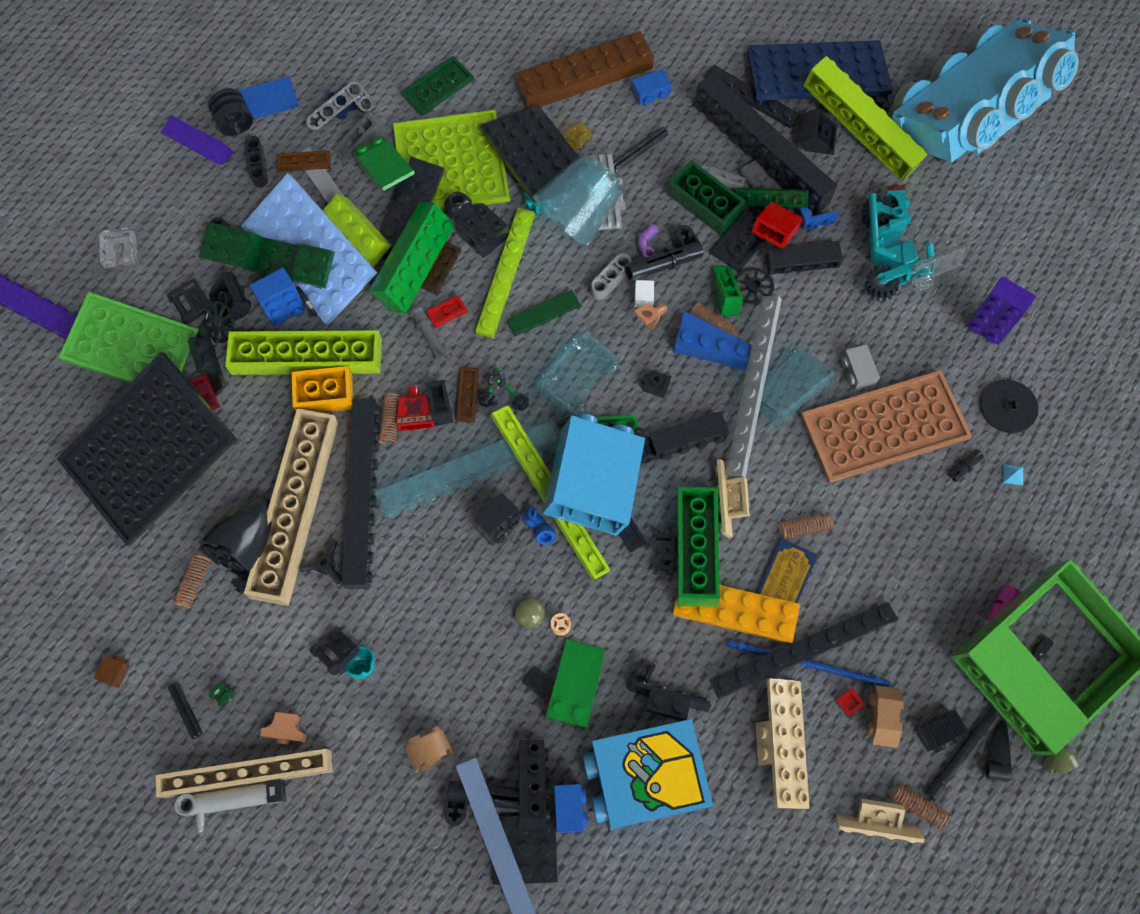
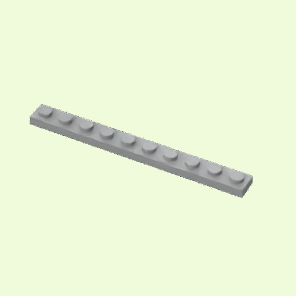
M762 296L725 473L729 477L746 478L782 300L779 296Z

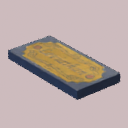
M781 538L757 594L798 603L818 555Z

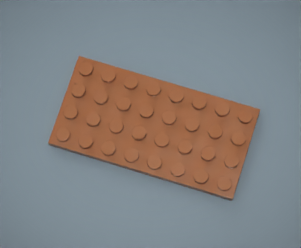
M941 370L805 411L800 415L828 483L972 438Z

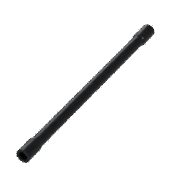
M1043 636L1034 647L1031 654L1038 662L1052 647L1053 641ZM993 706L990 707L947 766L925 791L926 795L931 796V800H937L946 788L949 780L998 717L999 713Z

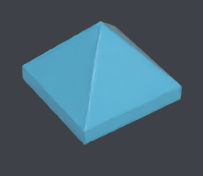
M1003 465V483L1023 485V467Z

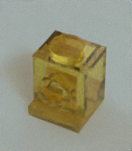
M579 121L565 132V142L578 151L588 142L592 141V131Z

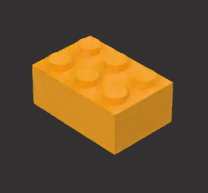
M349 366L292 372L294 410L303 409L319 413L352 410V399H354L353 375Z

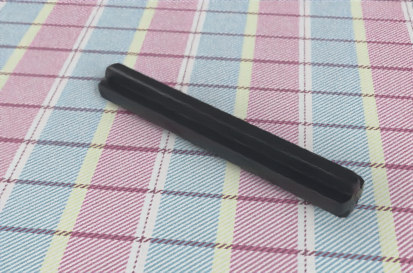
M665 127L660 128L613 162L614 170L620 171L666 138L668 130Z

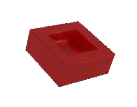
M853 687L835 699L847 717L865 705Z

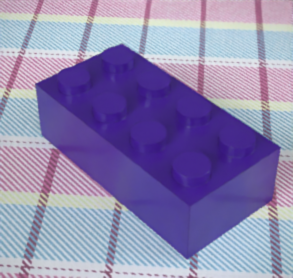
M1001 276L976 310L967 327L973 333L986 337L988 342L999 345L1026 313L1036 295Z

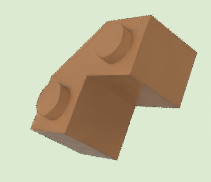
M875 685L874 693L870 694L869 705L873 708L874 716L872 723L868 724V735H871L873 745L898 748L903 723L899 722L900 710H903L904 704L899 688Z

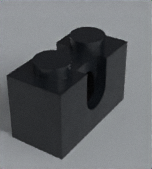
M439 380L426 383L434 425L439 426L453 423L445 381Z

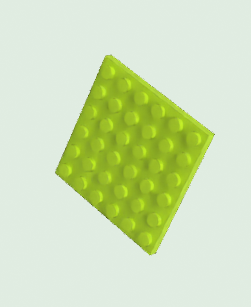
M496 110L393 123L396 150L407 163H409L411 157L444 167L445 172L432 202L441 211H444L445 199L457 191L468 195L473 205L510 202L505 165L479 131L481 124L497 119Z

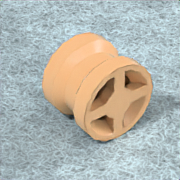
M564 613L555 614L551 619V629L554 634L562 636L569 632L571 627L570 618Z

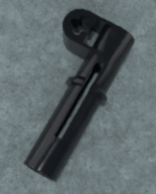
M688 225L678 226L672 239L674 248H665L663 252L625 264L624 271L627 279L632 282L667 269L674 270L676 266L702 258L704 254L703 247L693 229Z
M449 780L444 818L449 825L459 826L466 818L470 802L462 782ZM491 782L487 783L489 792L492 795L518 797V788L491 785ZM492 797L496 808L519 810L518 800ZM449 802L465 804V807L458 808V813L461 816H458L457 820H454L453 815H450V812L454 811L455 806H449Z

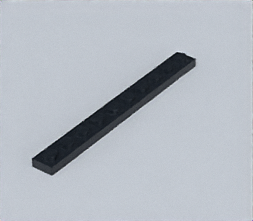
M886 602L713 677L709 682L719 700L896 622L898 618L889 602Z

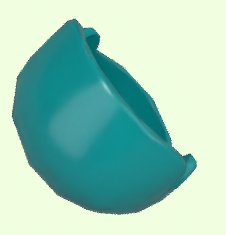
M365 646L358 647L361 651L344 667L348 676L356 680L369 677L375 669L376 660L371 649Z

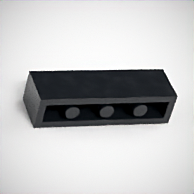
M832 240L820 243L808 242L801 245L790 244L783 249L772 246L767 248L765 255L769 275L840 268L843 261L839 241Z
M720 411L649 433L650 446L653 454L656 455V459L667 460L672 457V454L679 453V455H682L695 447L697 449L705 448L711 442L721 443L726 440L729 430Z

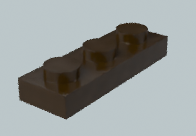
M445 242L421 289L435 295L438 294L462 252L460 247Z

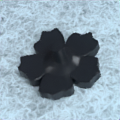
M237 576L238 578H232L231 583L234 587H237L236 591L239 593L244 592L248 577Z

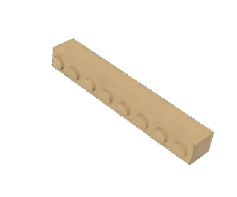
M321 749L156 775V797L171 798L183 794L258 784L276 779L286 780L333 772L331 751Z

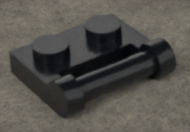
M195 278L167 294L169 301L173 302L182 317L181 321L185 325L206 313L205 309L210 305L209 300ZM184 295L193 311L189 313L186 311L179 299L180 296Z
M337 626L318 644H314L310 648V653L314 657L319 658L331 675H337L361 651ZM327 648L339 658L336 662H333L324 653Z

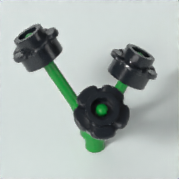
M498 367L494 368L492 375L489 376V383L491 384L488 391H481L477 395L478 403L484 407L494 405L495 396L491 393L492 390L506 388L514 397L512 405L515 411H524L529 406V398L525 397L524 394L517 396L507 384L508 378L506 374L502 373Z

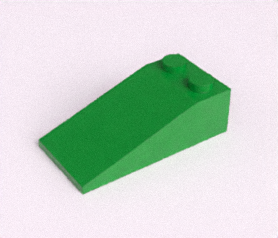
M383 136L375 137L369 144L361 145L356 148V151L352 152L361 171L383 191L415 174L404 158Z
M566 639L545 719L581 729L587 728L605 649Z

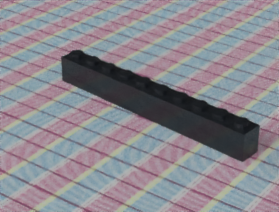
M352 399L342 586L345 589H369V583L373 582V572L370 571V564L374 563V553L371 552V545L375 543V534L372 533V526L376 524L373 507H376L377 504L374 489H377L378 484L377 477H374L375 470H378V459H375V454L379 452V441H376V434L380 433V423H377V417L381 416V406L377 404L376 399Z

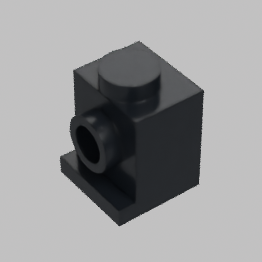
M650 370L649 374H644L641 383L644 385L643 391L665 398L672 376H666Z

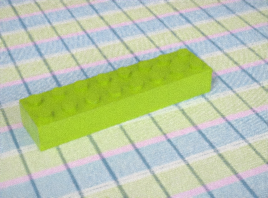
M826 56L811 69L803 86L901 181L906 179L928 155L924 148L917 145L912 140V137L905 133L887 115L885 110L879 108L874 103V100L867 96L861 87L849 78L847 73L842 72L833 60Z
M379 330L229 332L225 366L231 375H292L294 371L349 366L352 374H380L382 339Z

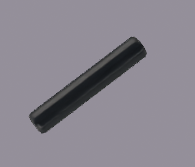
M177 682L172 683L168 686V691L190 737L197 739L203 735L199 723L180 684Z

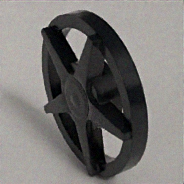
M297 286L296 290L308 313L314 317L318 316L308 297Z

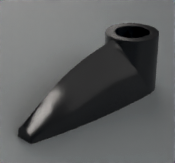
M1000 721L990 739L985 764L986 779L1011 780V754L1006 721Z

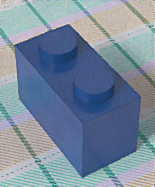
M661 69L632 80L631 90L639 105H648L656 99L668 97L671 94L672 84L665 71Z

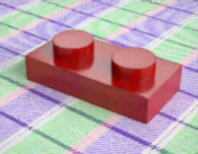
M459 295L427 310L426 313L429 319H431L433 326L437 328L467 313V308Z

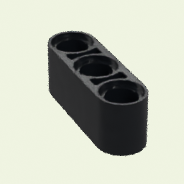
M250 136L246 138L244 143L248 173L256 187H264L268 183L264 149L258 137Z

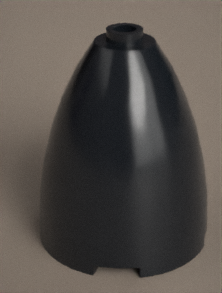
M263 496L261 498L256 497L245 501L223 515L199 540L201 552L216 565L221 564L223 567L231 569V573L240 577H249L250 570L265 550L271 532L272 521L268 524L267 515L270 500Z

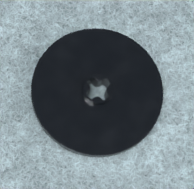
M1013 380L994 382L984 391L981 398V411L984 418L992 427L1005 433L1023 432L1031 427L1038 417L1039 406L1035 395L1020 382ZM1012 403V408L1008 409V404Z

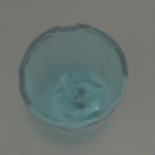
M583 152L535 193L533 199L554 223L559 221L566 227L565 232L580 244L587 246L624 192V188L619 184L620 180L613 173L609 172L610 169L603 163L601 164L594 156L590 157Z

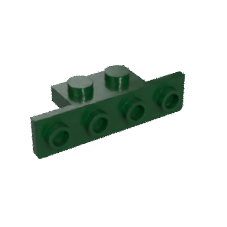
M736 189V194L746 201L745 206H768L771 202H774L781 207L808 208V190Z

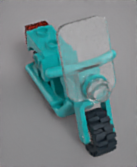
M905 184L886 186V195L881 198V195H878L876 198L875 193L869 194V198L866 200V203H863L861 219L863 224H867V228H869L871 262L879 265L875 267V270L872 268L870 273L867 274L865 291H867L868 296L871 294V299L877 297L876 301H880V298L886 301L887 297L889 300L892 299V295L896 296L899 286L906 284L909 280L921 290L930 288L934 283L932 279L934 276L958 267L963 263L966 248L964 245H959L934 255V245L928 242L926 244L927 258L918 260L913 241L902 242L898 238L904 235L907 224L911 223V214L907 213L910 200L906 198Z

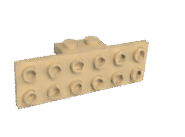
M770 678L767 679L769 721L756 723L758 765H772L775 808L809 809L801 683L794 680Z

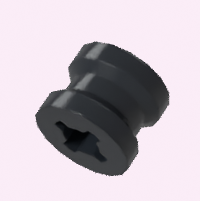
M641 658L633 677L641 678L648 684L656 665L653 663L648 664L645 659Z

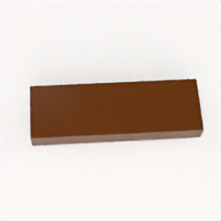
M330 150L277 153L278 172L331 169Z
M460 367L456 422H475L479 368Z

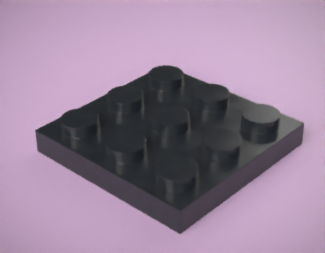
M550 815V821H546L545 829H519V816L499 817L524 883L558 882L556 815ZM492 863L493 885H501Z

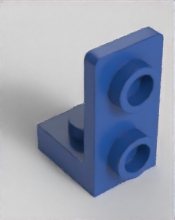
M797 207L796 215L803 218L801 222L803 230H814L824 224L830 226L836 222L839 215L838 210L812 217L810 208Z

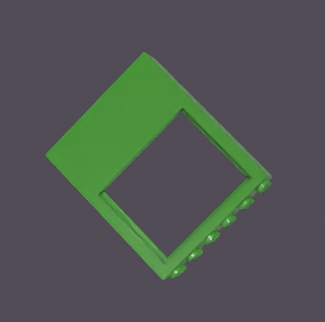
M1070 559L1049 566L1009 605L957 650L951 658L1035 755H1056L1140 673V637L1137 635V631L1123 619L1122 614L1112 607L1108 598L1096 589L1092 580L1087 578L1080 571V567ZM1055 584L1059 586L1120 655L1074 701L1068 697L1008 628Z

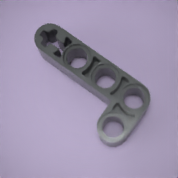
M352 81L307 117V127L311 131H318L352 103L361 112H370L373 109L374 102L359 82ZM351 86L358 87L359 93L357 95L350 93L349 88ZM337 97H344L346 104L343 106L338 105L336 102ZM361 101H369L370 108H362ZM325 107L332 109L333 114L327 117L323 114ZM317 113H320V116L325 121L322 122V119H320L317 122V127L315 125L311 126L310 119L316 120L317 118H319V115H317Z

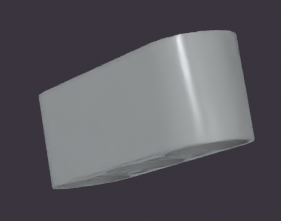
M624 253L617 255L592 281L591 295L594 299H604L626 277L624 266L620 264L631 263L629 255Z

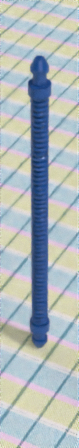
M727 640L726 645L730 648H737L741 652L758 653L761 656L774 651L754 645L751 646V644H746L743 641ZM808 660L799 664V666L814 668L842 677H850V679L865 683L868 682L872 686H891L888 680H882L879 676L874 675L871 677V675L848 671L840 667L835 668V666L817 663V661L812 662V660Z

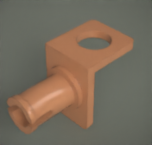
M648 302L636 309L634 313L653 330L659 318L665 315L668 309L663 303L653 307Z

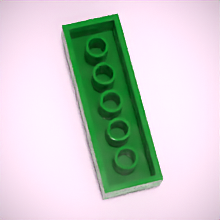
M419 202L369 289L391 312L407 313L454 228V224L435 203Z
M678 487L677 606L718 607L720 601L718 488Z

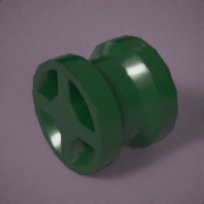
M221 681L211 690L209 697L212 700H216L222 708L229 703L236 692L233 689H229L224 681Z

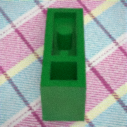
M713 266L716 304L720 315L727 317L739 316L743 296L731 267Z

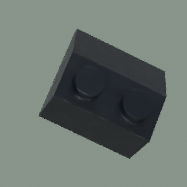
M819 108L800 115L797 144L807 152L834 155L837 125Z

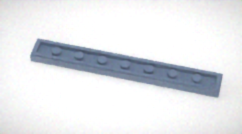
M475 757L456 765L511 913L536 914L477 758Z

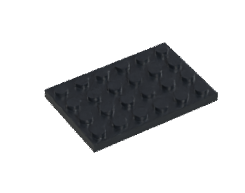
M539 105L479 126V131L534 203L590 180L589 168Z

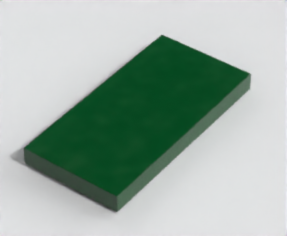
M452 56L402 90L400 94L422 117L475 79Z

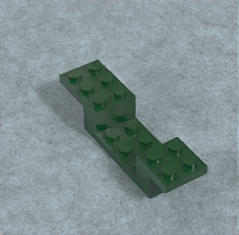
M207 222L199 258L231 265L266 276L284 267L292 282L321 289L327 286L335 252L302 243L296 245L265 238L253 232Z

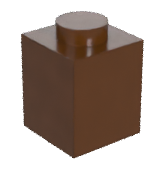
M113 655L112 658L105 656L94 679L119 688L130 665L124 663L126 659L117 655Z

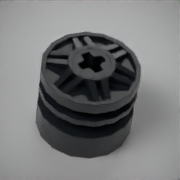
M227 88L217 91L208 101V108L223 135L232 137L251 128L254 118L241 92L237 89Z

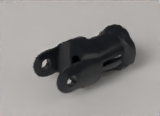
M637 428L634 435L645 438L641 464L655 460L656 455L651 450L649 437L645 434L644 429Z

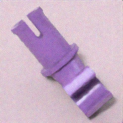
M650 224L647 229L638 234V247L641 252V259L648 257L647 254L654 255L653 248L647 246L650 242L649 240L659 232L654 224Z

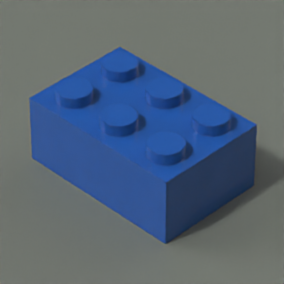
M284 267L250 285L273 327L283 325L287 319L297 317L306 310Z
M581 784L555 786L557 834L583 832V827L588 826L587 812H582V805H586V789H581Z

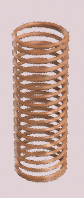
M700 302L692 309L690 314L693 316L696 311L695 317L700 312L698 318L700 314H702L700 319L705 315L703 321L707 317L705 322L708 319V323L712 320L711 325L713 322V326L717 323L716 327L718 325V328L722 326L721 330L724 328L723 331L727 329L726 332L729 331V334L732 332L731 335L737 334L738 326L735 328L733 323L730 324L728 320L718 316L716 312L713 313L711 309L701 305Z
M387 393L384 395L379 442L381 444H385L381 440L396 441L398 428L394 426L397 425L394 422H397V420L384 418L397 419L393 416H385H397L396 414H386L385 412H395L398 414L396 412L398 411L396 409L398 406L386 405L390 403L399 405L395 402H386H399L398 397H386L387 395L401 397L398 394ZM383 429H393V430H396V431L394 432V431L383 430Z
M829 512L779 523V529H781V524L784 531V538L781 535L782 539L807 535L808 533H817V531L833 530L834 528L833 518Z
M193 554V558L191 559L192 561L190 562L189 567L187 568L188 570L186 571L187 573H185L186 576H184L183 582H181L182 585H180V591H178V594H176L177 597H175L176 600H174V604H177L179 606L184 605L187 606V608L189 609L191 608L190 606H192V604L183 602L179 599L193 603V601L184 599L180 596H184L192 600H194V598L183 595L181 593H185L193 597H196L195 595L184 592L182 590L190 591L194 594H197V592L185 589L184 587L194 589L195 591H198V589L187 586L185 584L200 588L197 585L186 582L190 581L198 585H201L198 582L187 579L191 578L198 580L199 582H202L199 579L188 576L192 575L199 577L200 579H203V577L189 573L193 572L200 574L201 576H204V574L202 573H206L203 570L192 567L195 566L207 570L204 567L193 564L196 563L208 567L205 564L194 561L197 560L209 564L208 562L200 559L203 558L209 562L211 560L199 554ZM190 569L198 570V571H201L202 573H199V572H196V571H192V570H190Z
M901 783L896 786L898 791L895 796H891L892 801L895 799V802L898 801V804L901 803V805H904V808L907 807V810L910 809V812L913 811V814L916 813L925 821L928 820L929 823L931 822L932 825L934 824L940 830L946 827L951 815L949 812L937 807L928 799L922 798L921 795L919 796V794H916V792H913V790H910ZM948 815V819H947L945 825L941 828V826L943 825V823H944V821H945V819H946V816Z

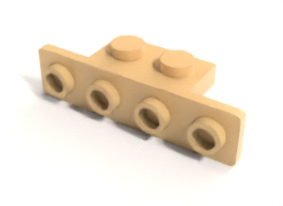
M719 459L715 467L719 482L717 484L718 495L720 496L718 510L721 514V521L719 527L723 535L731 538L733 537L731 519L750 516L747 479L740 477L728 480V476L725 475L727 464Z
M861 799L857 817L836 814L837 827L844 832H858L867 836L877 835L887 839L906 840L911 843H924L925 840L920 827L902 824L905 814L904 805Z

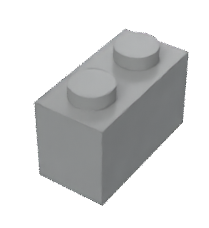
M863 345L845 350L841 363L843 368H847L848 382L850 385L853 384L854 390L875 385L880 377L868 346Z

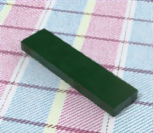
M570 290L508 318L507 323L516 337L579 308L581 304L573 290Z

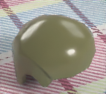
M535 598L523 599L518 603L515 610V619L520 626L527 629L538 627L542 624L545 617L543 604Z
M1062 748L1056 755H1046L1044 759V768L1051 775H1053V770L1058 771L1060 774H1065L1081 764L1076 755L1068 748Z

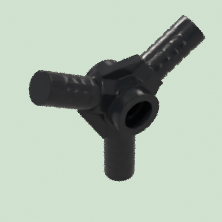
M330 540L326 552L318 556L314 562L299 565L300 572L315 570L316 572L329 575L337 585L340 584L342 578L335 571V559L333 556L338 542Z

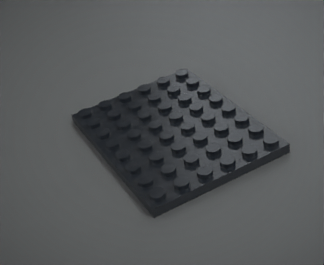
M160 352L58 456L57 460L126 546H129L238 439L165 353Z

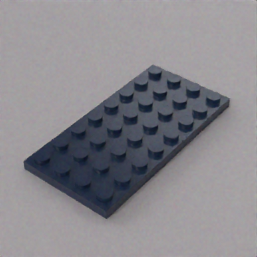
M880 40L748 45L747 47L756 101L815 98L803 85L811 69L826 56L833 60L842 72L847 73L849 78L859 85L867 96L892 95L893 92Z

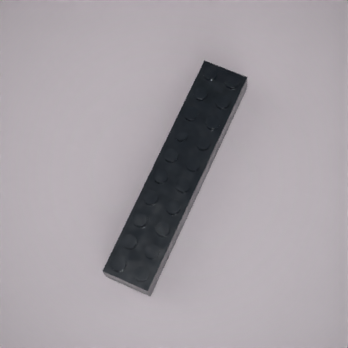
M712 72L698 83L694 103L696 109L707 115L708 120L711 123L714 122L723 134L726 133L735 145L738 144L747 156L750 155L771 178H775L783 189L808 190V208H810L815 216L831 203L837 184L717 75Z

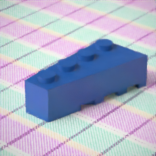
M684 311L674 352L746 370L752 345Z

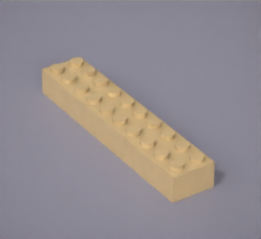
M297 409L267 511L268 524L272 521L269 539L260 558L258 557L253 568L250 570L244 594L250 599L289 606L339 424L334 415Z

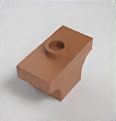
M275 712L272 724L262 728L260 736L277 739V744L289 745V741L305 743L307 734L302 733L299 729L300 716Z

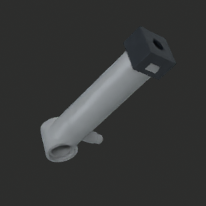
M276 779L258 784L183 794L175 801V811L181 816L195 815L197 832H203L205 825L204 814L287 802L285 780ZM191 800L192 807L189 811H186L185 803Z

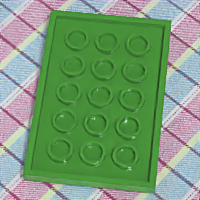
M88 292L58 358L61 361L131 383L162 352L169 357L182 373L191 353L188 340L190 337H197L199 329Z

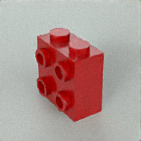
M771 202L757 217L752 233L783 249L797 233L803 218Z

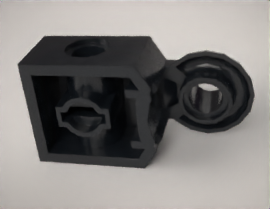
M458 191L453 192L445 199L444 211L452 218L459 219L457 225L459 237L483 258L508 238V225L484 203L473 205L468 195Z

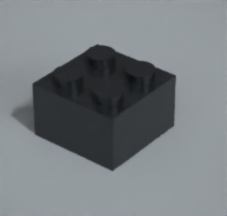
M501 492L473 519L475 529L490 545L499 544L505 538V533L509 529L513 530L518 526L520 520L519 509Z

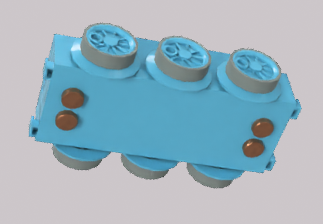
M1024 18L1019 21L1015 20L1006 28L1001 25H993L989 28L982 27L972 35L968 42L966 53L946 54L936 62L930 75V81L920 80L904 84L895 97L892 119L905 133L912 137V140L917 145L923 147L925 152L930 155L953 162L967 150L979 154L982 150L991 147L1000 136L1019 121L1028 118L1037 107L1051 97L1052 90L1061 91L1072 82L1079 64L1078 54L1075 52V31L1065 29L1061 32L1033 25L1031 20Z

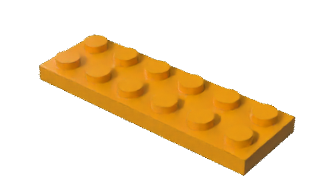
M720 585L718 607L677 606L676 599L673 615L792 644L800 604Z

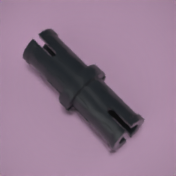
M978 449L973 450L967 458L959 461V465L950 471L948 476L951 478L957 473L952 480L958 482L961 477L967 472L970 473L973 467L984 459V455L980 454L975 457L981 451Z

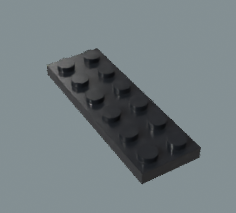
M414 157L410 158L408 164L415 174L401 181L382 228L381 234L392 245L383 255L382 259L387 260L419 202H433L445 172L444 167Z

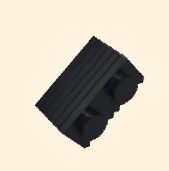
M956 709L915 729L927 752L934 750L935 753L946 749L945 744L950 741L955 744L965 739L963 735L968 733Z

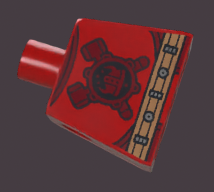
M417 386L409 387L408 396H401L399 398L396 422L399 431L435 428L427 395H419V387Z

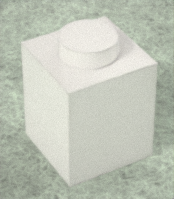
M636 280L634 307L640 308L648 302L653 306L654 281Z

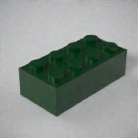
M692 160L668 182L667 195L720 236L744 212L746 201Z

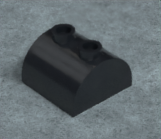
M222 272L209 293L212 303L220 301L227 304L233 313L234 321L245 317L251 309V302L246 299L244 295L245 289L243 285L239 284L237 277L233 273ZM218 305V314L222 305ZM227 308L224 310V316L229 315Z

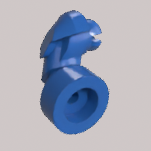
M531 507L524 511L523 520L529 528H537L535 531L537 542L541 545L551 544L556 538L554 528L546 524L547 522L537 512V509Z

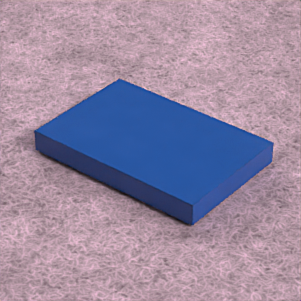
M290 76L240 90L254 119L299 106Z

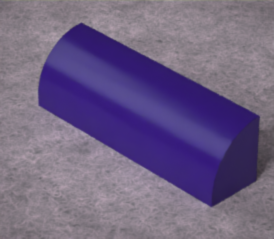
M172 115L161 131L162 134L219 165L226 163L234 153L226 144Z

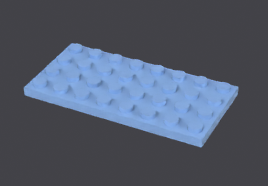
M288 173L241 225L245 231L256 233L265 238L296 245L302 243L335 252L326 288L319 289L293 282L295 288L299 286L318 316L327 325L339 315L377 273L299 183Z

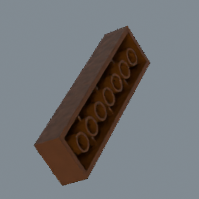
M641 31L517 72L515 73V85L526 108L535 105L543 107L653 69L654 56Z

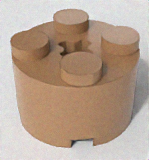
M439 726L429 730L428 735L423 737L417 735L408 740L409 744L405 748L415 773H418L420 769L422 772L442 763V757L447 755L450 758L454 754L444 731L440 730Z

